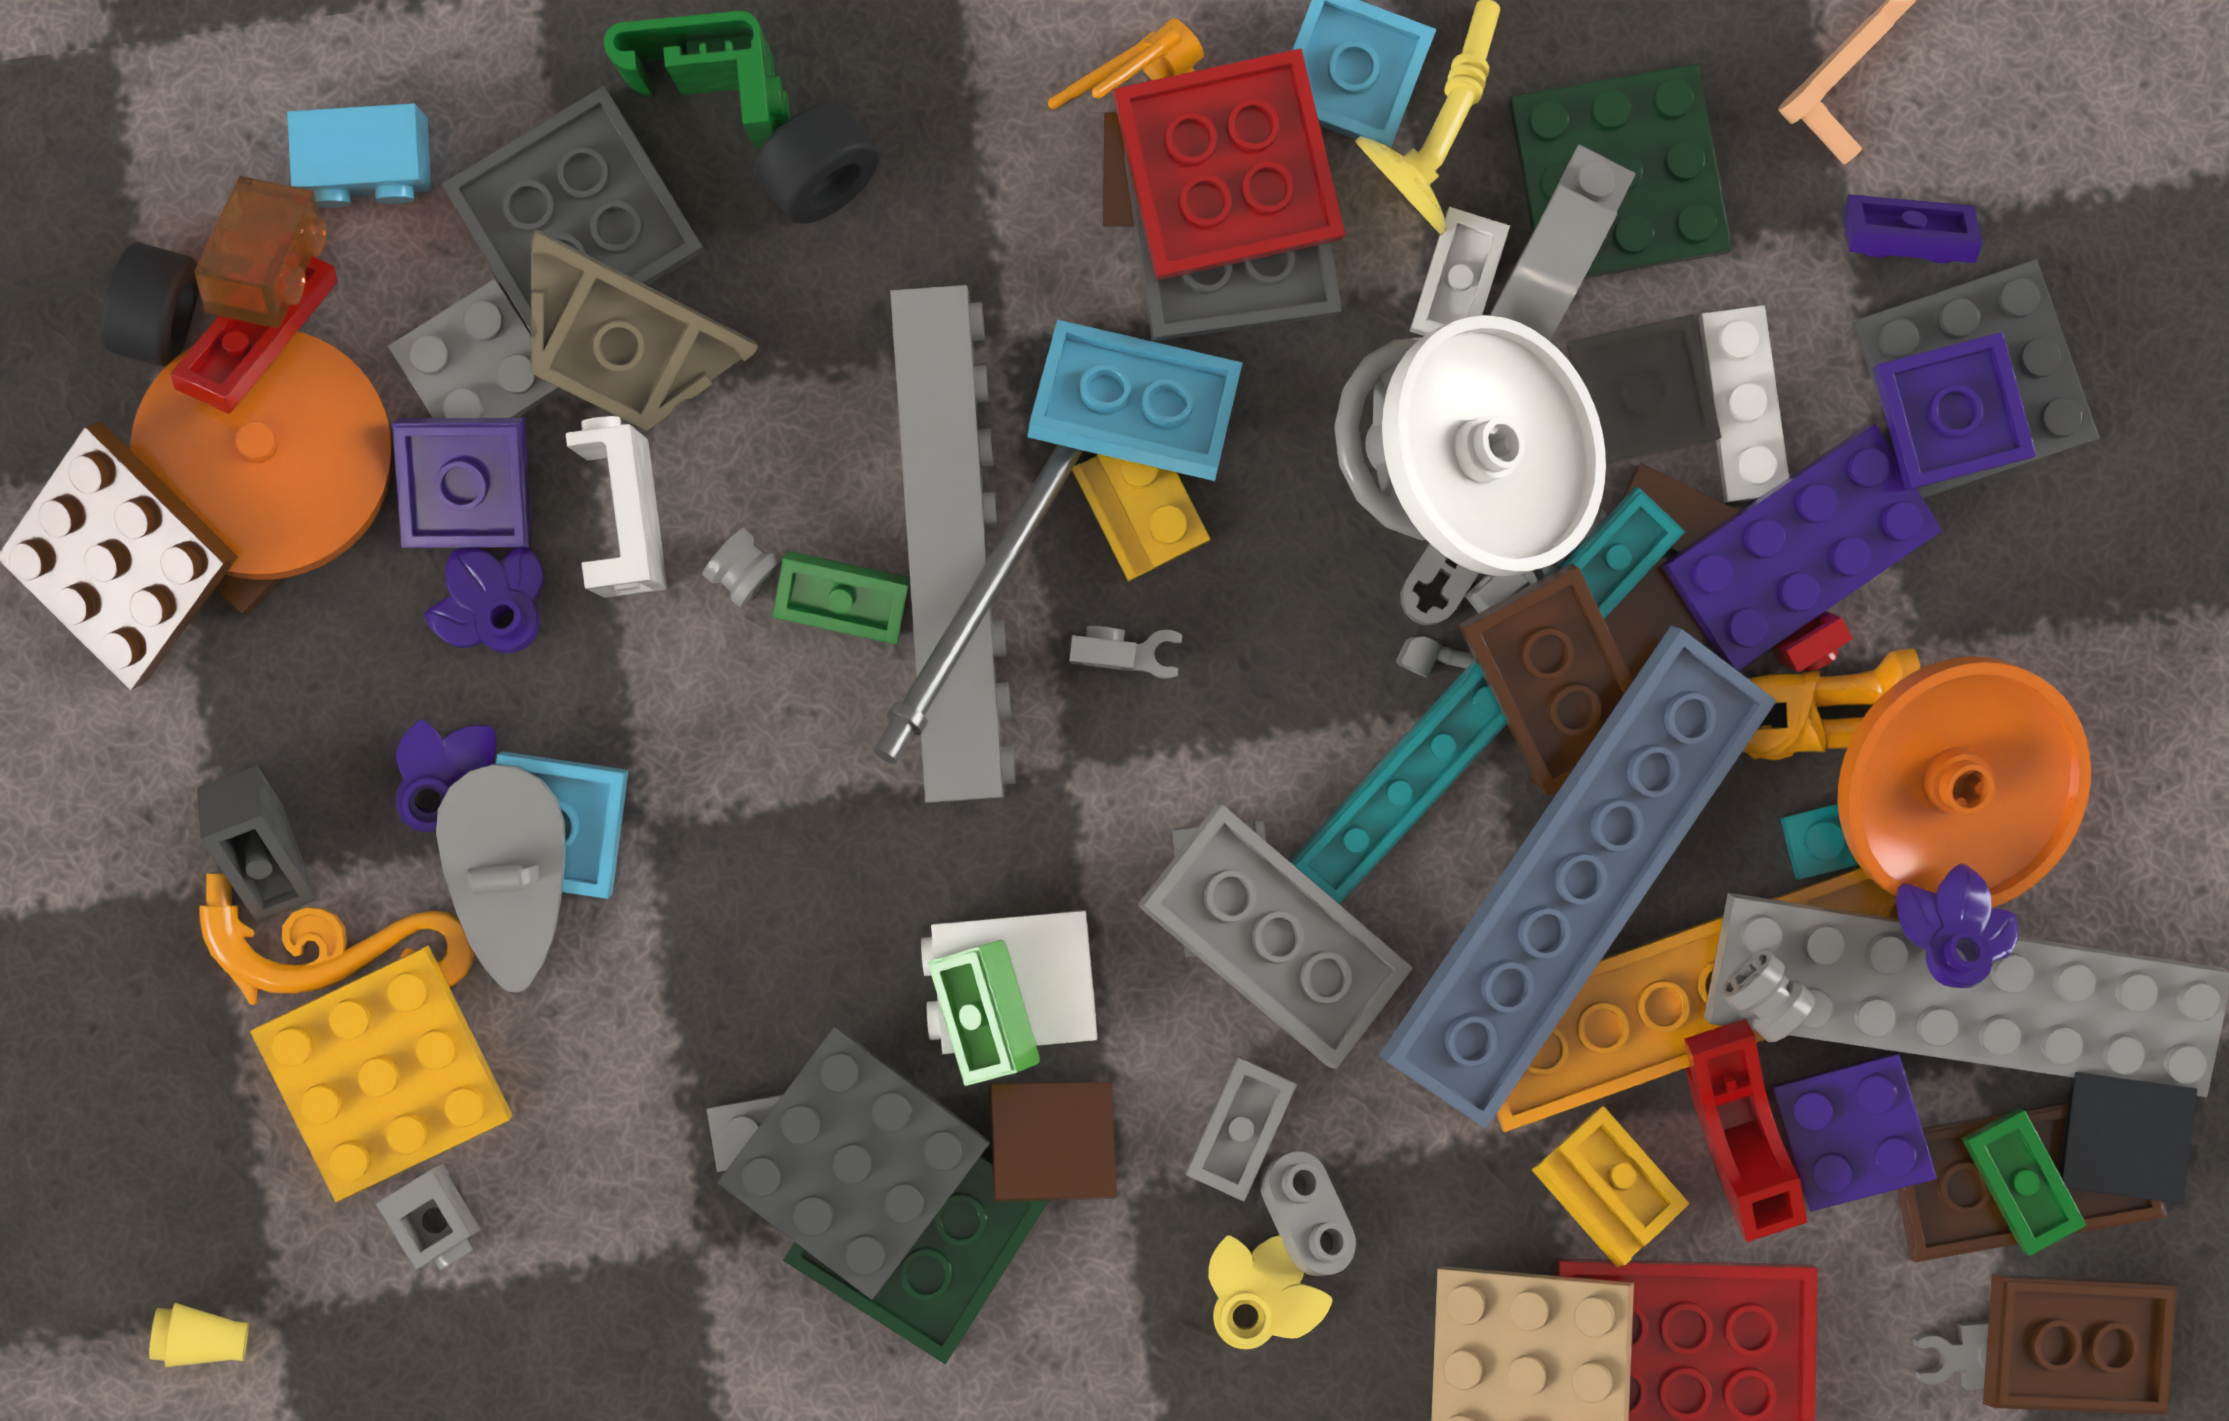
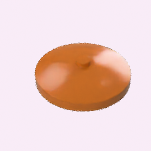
M297 331L234 410L228 414L174 389L170 373L193 346L178 355L160 372L145 393L133 423L130 450L238 556L225 575L252 580L288 578L319 568L336 559L354 545L371 526L381 510L389 490L394 465V445L387 414L378 393L362 370L334 346L319 338Z
M1976 656L1957 657L1933 663L1909 674L1886 691L1869 709L1859 723L1845 752L1838 783V810L1843 835L1848 848L1863 871L1876 884L1895 897L1898 887L1903 883L1936 893L1945 875L1955 866L1962 863L1971 867L1985 880L1991 893L1992 908L2020 896L2044 878L2059 862L2069 848L2083 820L2091 785V761L2087 738L2082 724L2074 709L2055 687L2030 671L2004 660Z

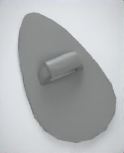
M492 764L469 771L449 787L438 808L436 837L443 873L457 916L470 947L484 969L501 988L508 992L517 993L524 991L532 984L545 963L555 936L565 869V821L558 798L541 778L519 766Z

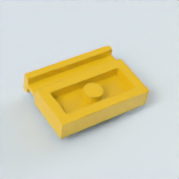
M1097 454V456L1073 467L1072 472L1128 582L1211 540L1177 472Z
M1604 1106L1596 1109L1547 1157L1531 1169L1617 1268L1626 1265L1632 1259V1256L1642 1247L1646 1246L1690 1204Z

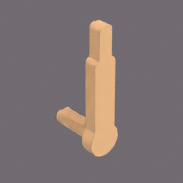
M1886 0L1778 108V111L1790 124L1802 119L1843 165L1851 161L1862 150V147L1831 115L1821 100L1917 0Z

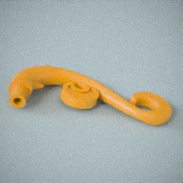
M206 873V905H199L203 939L211 956L235 981L251 1005L258 1003V989L269 993L298 994L320 990L341 982L374 961L404 938L424 929L439 931L445 936L447 944L446 954L437 963L449 987L454 986L466 977L474 963L475 953L469 945L459 918L450 912L433 910L411 914L393 922L347 949L346 928L338 915L324 908L306 907L292 912L282 925V942L286 950L294 957L304 955L305 945L309 941L316 942L320 948L319 957L312 962L297 965L282 964L266 959L256 953L245 940L246 937H253L254 931L238 919V905H232V885L224 873ZM405 948L401 953V958L414 952L413 948Z

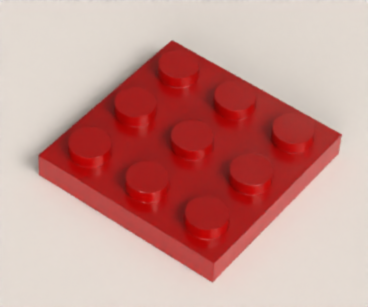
M1302 48L1114 88L1112 95L1156 281L1340 241L1345 237V230Z

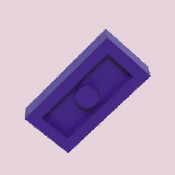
M1848 194L1843 220L1849 252L1863 253L1875 258L1888 256L1923 258L1942 264L1952 261L1977 262L1982 238L1975 206Z

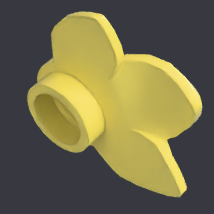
M1227 1235L1216 1247L1210 1258L1208 1278L1218 1296L1213 1312L1215 1328L1219 1336L1227 1344L1235 1348L1253 1349L1267 1342L1272 1335L1291 1339L1299 1338L1309 1333L1323 1320L1333 1300L1326 1292L1301 1283L1304 1272L1300 1271L1292 1262L1280 1235L1272 1236L1263 1241L1252 1252L1238 1239ZM1249 1304L1257 1310V1320L1253 1325L1240 1327L1234 1322L1233 1313L1240 1305Z

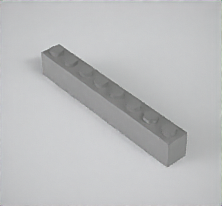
M967 285L890 290L917 677L990 557L988 556L986 530H998L996 492L983 491L982 467L994 466L991 428L979 429L977 405L989 403L987 365L975 366L973 341L985 340L982 302L970 303ZM1002 587L998 593H1003ZM992 606L989 607L925 714L928 724L921 734L925 803L1005 798L1004 785L1016 784L1013 746H1001L1000 721L1011 720L1009 682L997 683L995 657L1007 656L1004 618L992 619Z

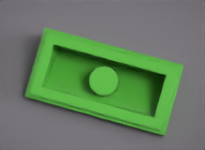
M1000 939L928 961L964 1086L1017 1073L1040 1062L1038 1049L1004 940Z

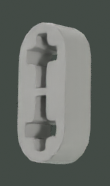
M1429 543L1405 580L1400 592L1401 605L1405 614L1412 621L1421 625H1436L1445 621L1457 609L1479 573L1458 564L1455 568L1445 563L1447 557ZM1438 571H1441L1449 576L1439 594L1442 599L1447 601L1445 608L1442 610L1439 607L1433 606L1426 613L1421 612L1416 607L1420 597L1413 592V588L1416 583L1427 586L1433 581Z

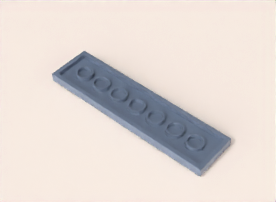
M1670 626L1387 1042L1379 1057L1487 1129L1777 700L1683 629Z

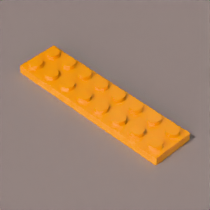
M1861 867L1771 898L1780 901L1899 918L1896 897L1876 884ZM1723 916L1602 958L1496 1115L1502 1131L1507 1132L1690 1067L1684 1038L1722 1026L1710 1024L1704 1018ZM1753 1030L1756 1043L1765 1040L1756 1030Z

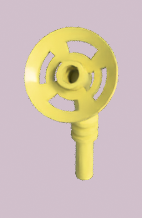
M1479 0L1476 3L1462 53L1457 55L1452 61L1448 81L1445 85L1447 99L1421 150L1417 152L1412 148L1405 156H1402L1375 140L1362 136L1355 140L1356 144L1441 236L1447 231L1440 204L1430 184L1439 177L1435 171L1443 164L1471 106L1478 103L1482 98L1486 78L1489 74V65L1486 58L1500 14V6L1492 0Z

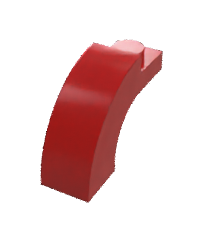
M1746 1018L1684 1038L1690 1066L1685 1068L1694 1107L1717 1176L1746 1243L1808 1223L1800 1178L1791 1163L1776 1127L1764 1086L1755 1034Z

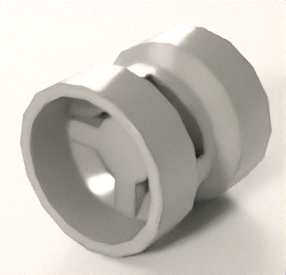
M1766 949L1744 960L1726 979L1721 994L1738 1011L1746 1010L1749 1014L1753 1015L1752 1026L1766 1041L1776 1042L1792 1033L1805 1021L1815 1005V997L1801 982H1788V978L1784 975L1785 965L1770 950Z

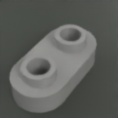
M1301 1151L1284 1153L1272 1158L1262 1171L1260 1191L1292 1262L1300 1271L1312 1276L1332 1275L1341 1272L1353 1259L1356 1249V1238L1324 1166L1313 1155ZM1297 1172L1306 1181V1189L1302 1195L1298 1194L1293 1187V1178ZM1324 1231L1328 1232L1333 1239V1247L1329 1254L1324 1252L1320 1245V1237Z

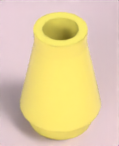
M174 1303L172 1309L157 1308L151 1332L149 1359L165 1361V1368L227 1360L244 1361L249 1322L233 1321L178 1303Z

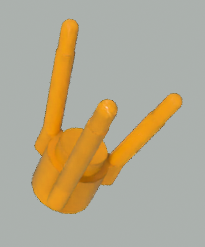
M1171 18L1156 32L1151 31L1135 46L1052 96L1047 102L1050 109H1057L1093 88L1091 92L1094 98H1102L1142 69L1152 80L1195 71L1193 66L1204 57L1203 48L1199 40L1185 24L1178 19Z

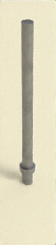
M1057 444L903 702H895L889 710L887 717L891 722L873 750L882 760L896 764L912 736H919L928 724L925 714L1083 450Z

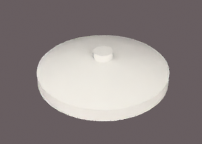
M1484 315L1466 317L1439 327L1419 339L1405 353L1397 365L1387 389L1383 407L1382 440L1387 469L1394 490L1403 509L1422 536L1440 553L1458 565L1478 573L1493 576H1514L1531 572L1559 561L1575 549L1589 531L1598 513L1605 484L1606 460L1603 433L1594 403L1585 384L1569 360L1557 347L1535 330L1507 318Z

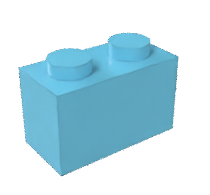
M415 103L287 111L291 188L305 199H312V206L319 208L347 207L351 205V196L375 195V201L382 204H405L414 201V192L432 191L428 117Z

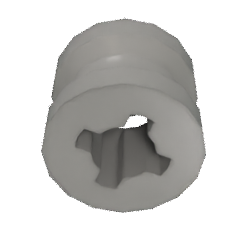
M742 528L732 535L715 553L704 568L702 575L712 584L722 583L730 591V600L742 609L753 601L776 575L782 565V561L773 553H762L755 547L754 536Z

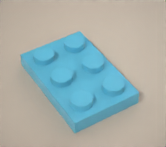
M1057 319L1029 422L1027 437L1215 481L1243 363Z

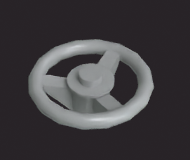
M1422 337L1394 339L1365 356L1343 387L1334 424L1338 463L1356 501L1383 526L1413 538L1425 540L1411 522L1397 497L1388 473L1382 440L1383 407L1390 380L1405 353ZM1373 386V424L1367 432L1365 444L1368 459L1377 470L1380 489L1377 487L1363 459L1359 431L1365 398Z

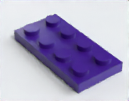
M1870 424L1858 430L1660 566L1717 655L1739 671L1943 530L1917 489L1905 491L1897 457L1876 424Z

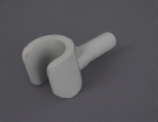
M1415 636L1408 638L1404 642L1396 663L1405 669L1428 678L1436 660L1446 665L1467 668L1475 658L1472 653L1452 650L1450 647H1445L1431 638Z

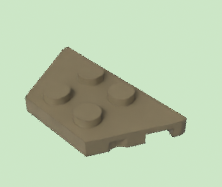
M535 228L531 236V372L533 375L648 431L669 416L673 408L685 399L694 398L711 386V381L741 359L746 361L756 352L758 348L756 341Z

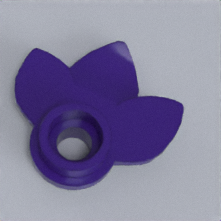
M459 547L454 549L450 554L445 569L446 585L451 596L436 603L425 612V619L429 627L448 644L458 648H467L484 643L493 651L507 654L527 648L535 640L540 626V615L535 601L544 585V571L537 556L528 547H516L499 562L490 553L480 548ZM514 611V620L511 625L499 629L497 627L499 617L504 612Z
M420 719L406 731L400 739L396 753V761L403 780L398 786L395 798L397 812L406 825L421 832L436 831L438 808L449 787L469 771L493 764L496 753L495 731L491 726H464L452 731L442 739L438 731L431 724ZM426 788L437 791L441 797L439 805L431 810L419 807L415 800L418 792Z
M1958 864L1951 869L1939 884L1936 893L1905 883L1901 884L1897 889L1896 904L1902 929L1912 942L1927 951L1926 964L1928 970L1935 980L1944 986L1951 988H1971L1976 986L1989 975L1992 962L2008 957L2017 944L2018 923L2016 915L2008 910L1992 909L1991 893L1985 880L1966 864ZM1956 948L1964 954L1967 961L1959 956Z

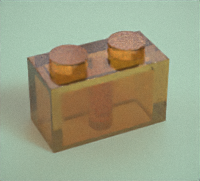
M239 175L194 271L205 313L280 328L290 304L297 305L302 297L305 286V270L311 257H318L321 254L326 240V222L324 219H319L314 191Z

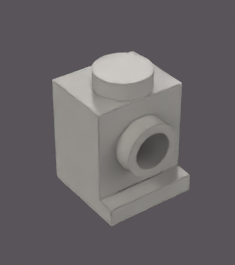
M444 1164L427 1171L376 1203V1206L415 1270L434 1260L439 1270L450 1265L474 1250L467 1238L481 1230L448 1176L450 1173ZM431 1208H439L445 1217L447 1226L443 1231L433 1230L428 1225L427 1214Z

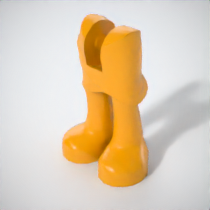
M1907 648L1891 651L1875 669L1856 674L1820 677V671H1804L1801 674H1771L1748 678L1777 700L1776 703H1786L1787 727L1760 725L1742 752L1747 753L1755 760H1780L1791 757L1796 752H1825L1826 749L1848 748L1854 732L1864 717L1821 719L1817 707L1874 705L1893 685L1909 674L1921 669L1916 650Z

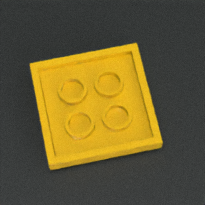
M429 945L271 1019L250 1031L335 1202H339L509 1121L513 1116Z

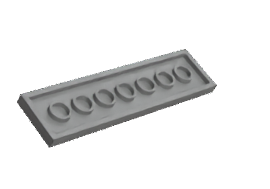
M1728 893L1704 1015V1018L1710 1024L1724 1026L1746 1018L1751 1029L1756 1030L1752 1026L1753 1015L1749 1014L1746 1010L1738 1011L1721 993L1726 979L1744 960L1761 950L1768 949L1785 965L1784 975L1788 978V982H1801L1815 997V1005L1812 1012L1796 1030L1789 1034L1790 1036L2073 1078L2075 1072L2192 1087L2197 1088V1096H2208L2229 997V971L2225 968L2018 937L2017 944L2011 954L2004 959L1992 962L1991 971L1982 982L1971 988H1951L1942 985L1931 975L1926 964L1927 951L1916 945L1905 935L1899 918ZM1956 948L1959 956L1967 961L1964 954Z

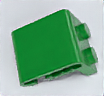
M730 11L620 22L611 26L604 36V48L608 57L628 87L641 97L654 98L652 78L642 62L664 60L665 68L682 95L739 90L742 123L757 151L761 150L770 136L791 118L788 93L783 91L781 77L775 76L772 52L757 19L749 12Z

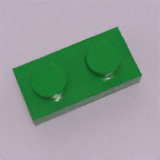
M787 550L782 559L773 618L897 645L901 637L910 589V577Z
M2017 1108L1961 1138L2023 1253L2031 1256L2087 1226L2025 1110Z

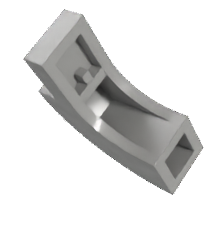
M1578 145L1489 316L1503 317L1519 322L1535 330L1550 341L1617 216V210L1636 173Z

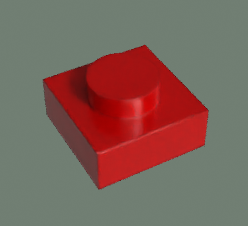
M1825 611L1772 647L1771 651L1780 664L1798 673L1802 670L1811 672L1831 663L1839 654L1837 649L1851 641L1853 637L1842 617Z

